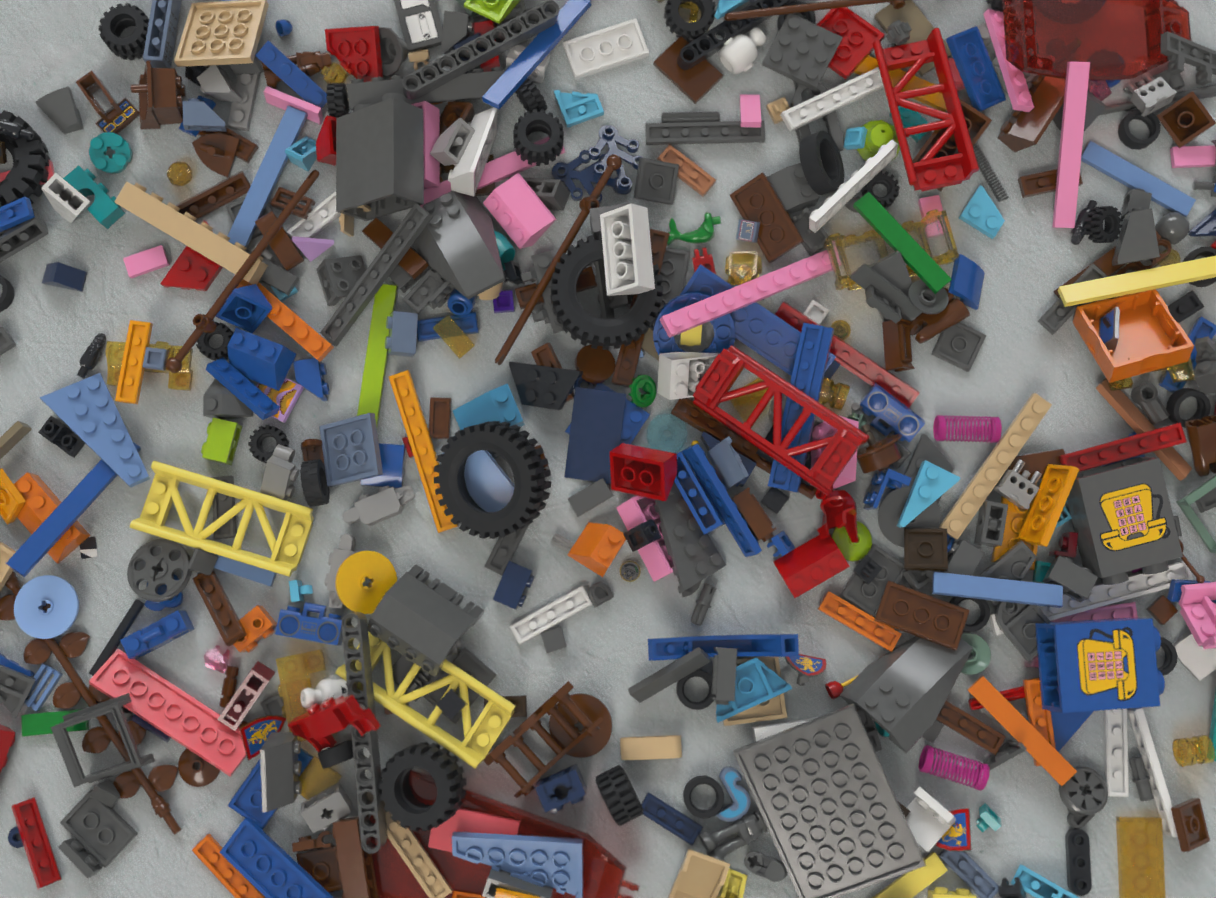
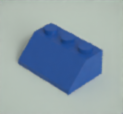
M239 328L235 329L227 345L229 363L247 379L277 391L280 390L297 355L281 344Z

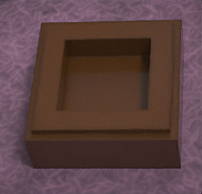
M1164 595L1159 596L1146 609L1160 625H1164L1178 612Z

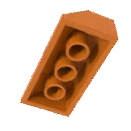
M27 472L14 483V486L26 501L17 518L33 534L61 504V501L38 475ZM76 520L47 553L59 564L91 535Z

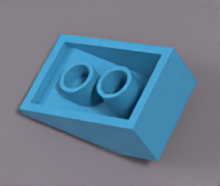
M508 383L490 390L453 410L460 430L492 421H500V423L509 422L510 426L517 425L521 427L525 425Z

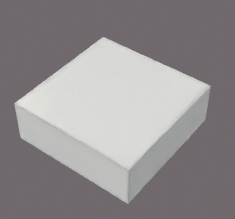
M812 300L803 314L820 325L830 310Z

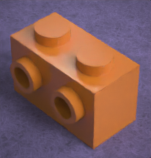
M257 605L240 619L247 635L233 645L240 653L246 651L249 653L258 646L257 642L263 637L266 639L275 632L274 628L277 626V623L263 606Z

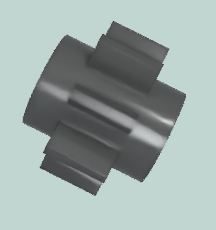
M897 20L887 28L888 35H886V38L890 44L896 43L899 46L910 39L909 34L912 29L908 22L904 23Z

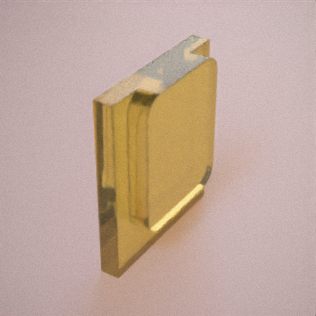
M314 756L299 777V781H302V792L300 795L308 800L337 784L342 775L331 767L323 769L319 758Z

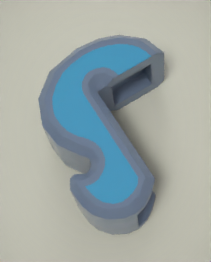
M726 766L721 770L719 778L733 803L723 807L716 816L720 820L732 822L740 819L748 812L751 801L746 789L737 784V781L742 780L740 772L732 766Z

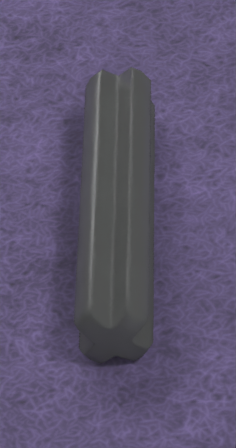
M665 112L662 113L661 121L662 123L719 122L720 113Z

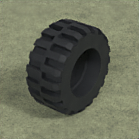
M421 742L394 754V757L386 762V768L382 769L380 774L383 779L379 781V789H382V793L379 796L380 800H384L386 805L383 807L385 812L389 811L392 816L390 818L394 822H401L400 826L405 829L411 826V831L418 832L421 829L429 831L440 826L456 814V811L463 804L461 800L466 795V790L463 787L467 783L466 778L462 777L464 769L462 766H458L457 761L459 760L455 755L450 756V751L445 748L440 749L439 744L432 743L429 745L428 742ZM412 768L424 769L433 777L437 787V797L433 805H427L418 801L412 794L409 786V775Z

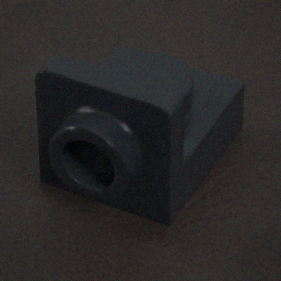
M653 519L623 533L632 552L661 538V534Z

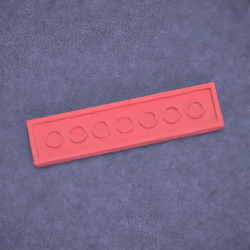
M117 649L89 680L90 685L111 699L129 693L132 701L124 705L125 708L230 777L247 756L239 727L234 731L217 720L220 716L218 713L137 660L129 659L127 654L120 649Z

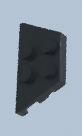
M509 362L522 405L562 410L567 397L574 390L573 386L578 378H581L583 375V371Z

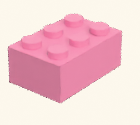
M842 417L843 419H845L846 421H848L849 423L858 428V421ZM827 422L816 425L812 432L813 441L834 436L838 430ZM826 447L811 451V469ZM857 451L834 482L833 489L856 481Z

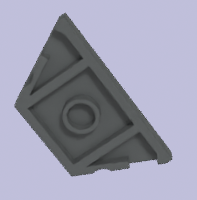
M925 434L921 436L904 474L912 478L909 486H913L922 461L926 460L950 473L954 469ZM941 496L936 500L937 503H939Z

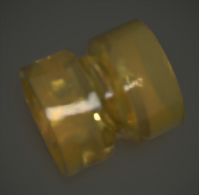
M824 377L819 403L823 405L829 403L831 408L841 411L847 399L850 386L840 382L834 384L832 379Z
M1207 735L1193 736L1191 739L1187 737L1179 738L1173 741V754L1176 762L1181 767L1193 766L1196 762L1198 764L1212 763L1215 759L1214 746Z

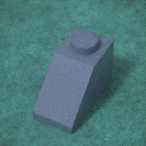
M195 98L183 101V126L185 130L227 132L225 122L205 102Z

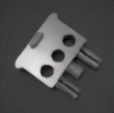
M1149 72L1143 75V78L1148 83L1141 80L1138 83L1140 88L1133 81L1128 82L1126 85L1133 93L1130 100L1140 110L1142 116H1147L1171 103L1177 92L1162 77L1154 79Z
M1018 460L1013 470L1005 471L993 490L1017 507L1029 509V504L1040 489L1036 484L1042 474L1035 471L1030 481L1027 480L1031 473L1024 470L1020 475L1019 473L1025 462Z

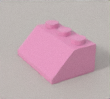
M519 173L494 189L483 202L519 249L533 246L556 220Z

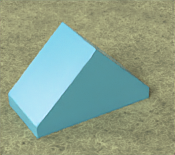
M306 136L286 148L285 154L291 163L309 172L317 159L316 141Z

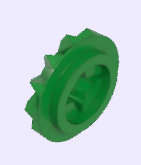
M638 375V377L632 379L633 383L629 385L631 392L628 395L631 396V402L635 403L636 407H648L656 397V384L650 376ZM639 388H642L646 394H641Z

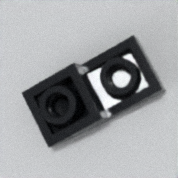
M52 416L49 417L38 432L74 458L85 444L70 428Z

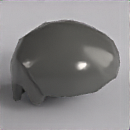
M1169 212L1155 225V229L1162 237L1160 239L1167 240L1170 244H1177L1189 233V222L1184 215L1178 212Z

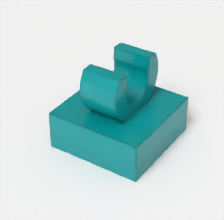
M984 803L979 808L980 817L976 820V826L982 832L988 829L989 826L996 832L1002 827L1001 818Z

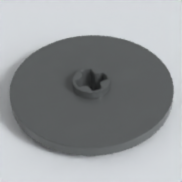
M912 486L901 487V489L896 488L888 493L882 500L878 510V524L881 532L890 542L900 547H904V528L939 529L941 521L940 508L937 501H935L905 527H897Z

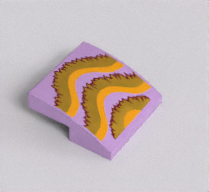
M285 378L279 391L260 383L256 385L257 388L280 407L278 413L271 417L283 423L287 421L304 389L303 386L288 378Z

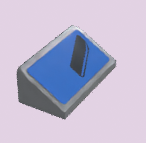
M1119 307L1113 308L1099 320V336L1107 349H1112L1113 352L1119 340Z

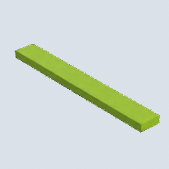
M383 284L374 298L357 416L374 413L376 427L378 426L388 358V349H385L386 336L389 337V329H386V319L395 310L398 289L396 285Z

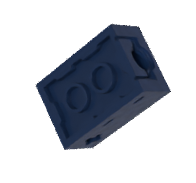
M574 764L538 780L535 790L545 813L550 811L553 814L564 809L563 806L566 803L571 802L574 805L584 800L583 797L586 795L587 787L578 765Z

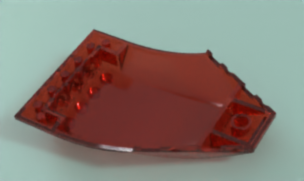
M1002 0L1006 60L1021 72L1066 79L1067 62H1090L1089 80L1134 79L1168 62V56L1161 54V34L1168 31L1191 41L1189 11L1179 6L1175 0Z

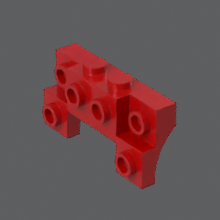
M353 694L347 697L342 695L335 699L330 697L320 705L315 703L307 709V713L295 717L287 724L294 736L306 739L314 746L317 752L327 747L332 748L337 743L332 734L344 730L349 724L353 725L361 736L371 730L376 731L381 725L370 708L364 710L361 708Z

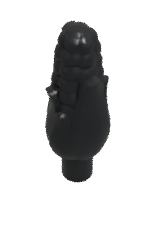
M0 119V134L7 135L13 139L24 137L32 140L34 133L25 130L23 125L7 121L6 119Z
M1090 200L1087 207L1077 217L1075 228L1071 231L1073 233L1071 239L1073 245L1080 244L1084 235H1086L1085 232L1088 231V228H1084V225L1088 223L1085 222V219L1089 218L1088 212H1092L1091 209L1096 208L1097 202L1094 200Z
M103 333L95 336V339H93L81 356L79 362L81 368L77 376L84 379L88 371L94 369L97 365L106 340V336Z

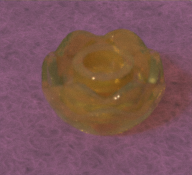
M175 162L169 166L167 171L169 181L175 186L188 184L193 176L192 169L185 162Z

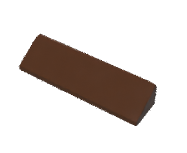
M242 170L175 206L180 208L179 213L184 215L187 212L198 219L248 193L251 185Z
M1064 449L1016 456L1007 470H1013L1018 460H1022L1025 462V465L1021 469L1020 475L1024 470H1027L1031 473L1027 479L1030 480L1035 471H1038L1042 474L1040 478H1043L1048 464L1061 465L1058 456L1065 455Z

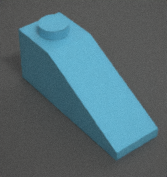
M1021 864L1011 881V884L1014 885L1015 877H1018L1022 882L1024 891L1035 898H1079Z

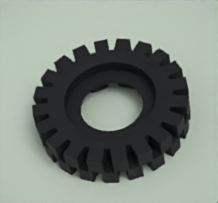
M5 110L0 113V119L19 123L24 126L25 130L33 132L34 136L32 140L24 137L13 139L7 135L0 134V142H5V147L13 158V168L6 176V179L0 182V207L22 197L29 198L31 194L39 197L43 192L42 186L39 184L40 181L45 183L48 181L49 172L45 169V166H49L50 160L46 154L48 149L41 140L42 138L25 120Z

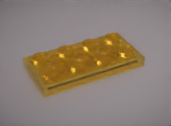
M1116 816L1119 898H1165L1162 818Z

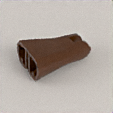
M946 287L944 289L948 294L949 301L942 312L937 314L922 312L908 324L910 326V335L917 334L915 340L919 344L927 342L937 334L970 316L967 307L959 299L955 298L953 294L949 293Z
M1216 415L1203 417L1202 420L1186 421L1185 428L1192 450L1196 473L1200 477L1208 476L1210 470L1216 474Z

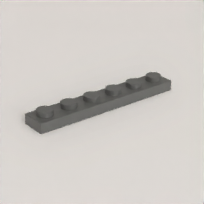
M761 120V128L741 127L740 121L645 123L646 145L756 143L765 141L764 120Z

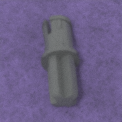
M704 583L700 597L695 601L697 604L690 619L693 624L702 625L708 608H711L710 603L717 589L716 587Z
M1133 757L1129 759L1134 777L1132 781L1136 783L1140 801L1154 799L1148 781L1150 776L1146 774L1142 758Z

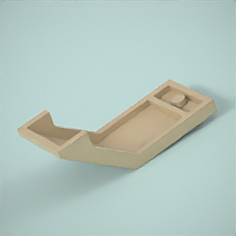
M688 849L668 898H716L721 886H724L730 864Z

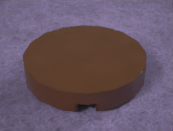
M592 344L584 346L577 353L575 369L583 371L582 378L590 383L605 382V380H608L613 375L616 367L613 355L609 350H603L602 346H597V349L591 348Z

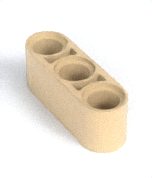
M681 735L620 738L621 760L682 758Z

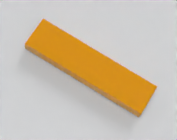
M130 320L115 397L117 402L138 405L145 369L143 368L146 347H149L153 326L150 322Z

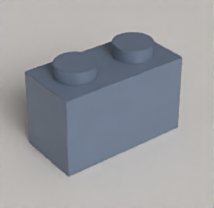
M393 311L390 316H387L386 329H389V337L386 336L385 349H388V355L412 357L416 354L418 313Z

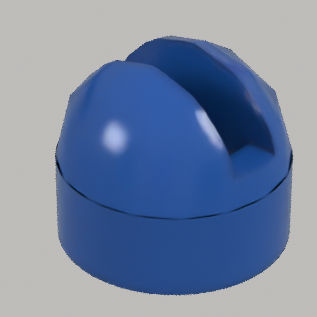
M288 20L276 21L275 26L279 36L291 34L293 27Z

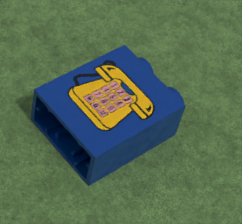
M1114 618L1035 623L1042 709L1060 713L1160 706V695L1164 692L1165 681L1161 671L1157 669L1156 652L1160 649L1161 637L1158 629L1153 626V619Z

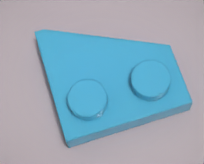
M981 185L977 188L959 216V219L991 239L996 236L1005 222Z

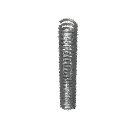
M976 143L973 149H976L974 152H977L975 156L979 154L976 159L980 157L977 160L978 167L981 169L980 172H982L983 177L987 180L986 183L990 186L989 188H992L991 191H993L994 196L998 199L997 201L1001 202L1002 200L1000 199L1005 197L1007 193L1002 191L1004 190V188H1001L1003 185H1000L1001 183L997 180L998 177H995V172H992V166L987 164L989 161H986L987 158L982 156L984 153H981L982 150H980L981 148Z

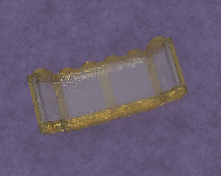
M938 209L931 210L919 222L907 221L902 224V227L938 265H948L959 257L946 210L939 212ZM875 230L866 231L863 235L857 237L855 234L845 237V235H840V233H834L829 235L824 243V248L827 249L834 273L836 290H843L844 288H847L848 291L862 289L860 285L851 279V274L863 263L869 266L895 252ZM905 263L910 277L916 276L917 274Z

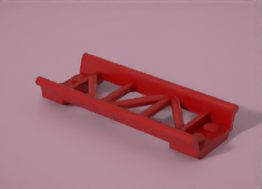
M934 28L927 40L883 49L879 40L874 41L873 48L909 185H913L915 191L921 190L923 192L961 184L962 181L970 180L973 173L979 171L940 28ZM934 62L939 84L901 92L925 63ZM911 67L893 88L889 71ZM938 92L942 93L947 113L906 99ZM898 106L941 119V121L904 128ZM947 128L919 162L913 163L907 137ZM954 134L959 154L933 159Z
M733 345L723 349L717 355L696 386V391L693 394L695 398L693 404L827 496L833 491L834 482L859 446L866 443L870 437ZM744 368L764 380L729 391ZM767 389L743 424L718 407L721 402ZM783 393L804 408L781 442ZM774 395L772 444L751 430V428ZM811 413L838 430L834 436L787 449ZM826 447L811 470L792 458L795 455Z

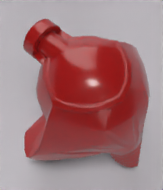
M817 489L815 495L817 499H821L820 508L824 513L822 525L817 529L820 539L824 540L829 536V529L834 527L839 529L844 526L851 541L857 543L859 539L856 518L857 509L853 497L845 490L835 489L827 496Z

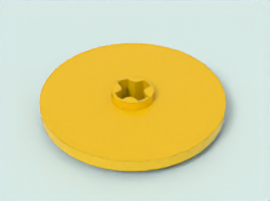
M375 551L356 552L347 557L340 565L335 579L336 592L343 605L351 611L372 614L385 593L397 582V575L394 566L384 555ZM365 578L371 580V582L368 583L369 587L363 586L362 584L363 582H365Z

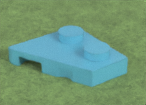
M554 91V96L567 128L604 115V110L597 94Z

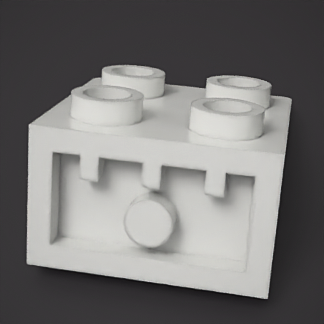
M919 787L914 793L916 797L907 807L911 812L906 817V820L916 842L924 850L930 852L956 819L954 815Z

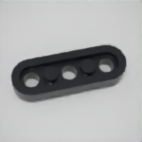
M1072 828L1065 835L1067 885L1073 893L1084 896L1092 888L1089 836L1081 829ZM1080 836L1081 842L1077 844L1076 838ZM1079 859L1083 861L1081 866L1077 865ZM1080 881L1084 882V886L1082 888H1079L1078 886Z

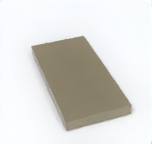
M905 0V6L900 9H894L893 5L889 4L874 16L886 33L888 32L887 28L897 20L904 23L908 22L912 30L909 34L910 39L904 44L927 40L929 34L934 29L933 25L912 0ZM943 39L946 53L949 58L952 56L948 44ZM934 62L925 63L919 69L918 73L921 77L935 68Z

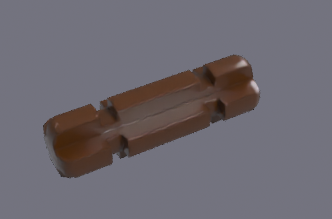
M226 667L225 675L227 676L224 678L221 692L223 698H220L219 706L222 708L227 706L235 693L237 682L235 676H238V667Z

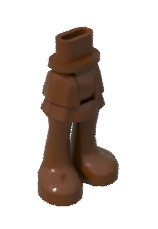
M296 52V55L286 56L310 77L321 70L324 72V69L333 67L329 52ZM261 61L267 86L277 90L278 82L282 80Z

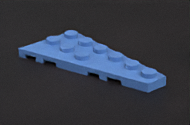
M100 373L39 397L130 488L150 480Z
M453 832L452 834L453 856L475 864L481 862L492 866V870L509 872L512 877L541 887L545 885L552 887L561 894L566 892L576 896L575 898H583V839Z

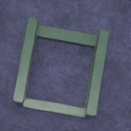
M1216 475L1181 500L1176 501L1211 553H1216V543L1190 505L1216 487Z

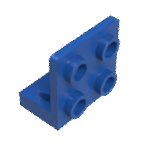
M889 468L878 471L871 479L870 484L873 485L871 491L867 492L863 499L865 504L863 509H877L885 487L893 490L896 488L901 489V487L909 486L912 478Z

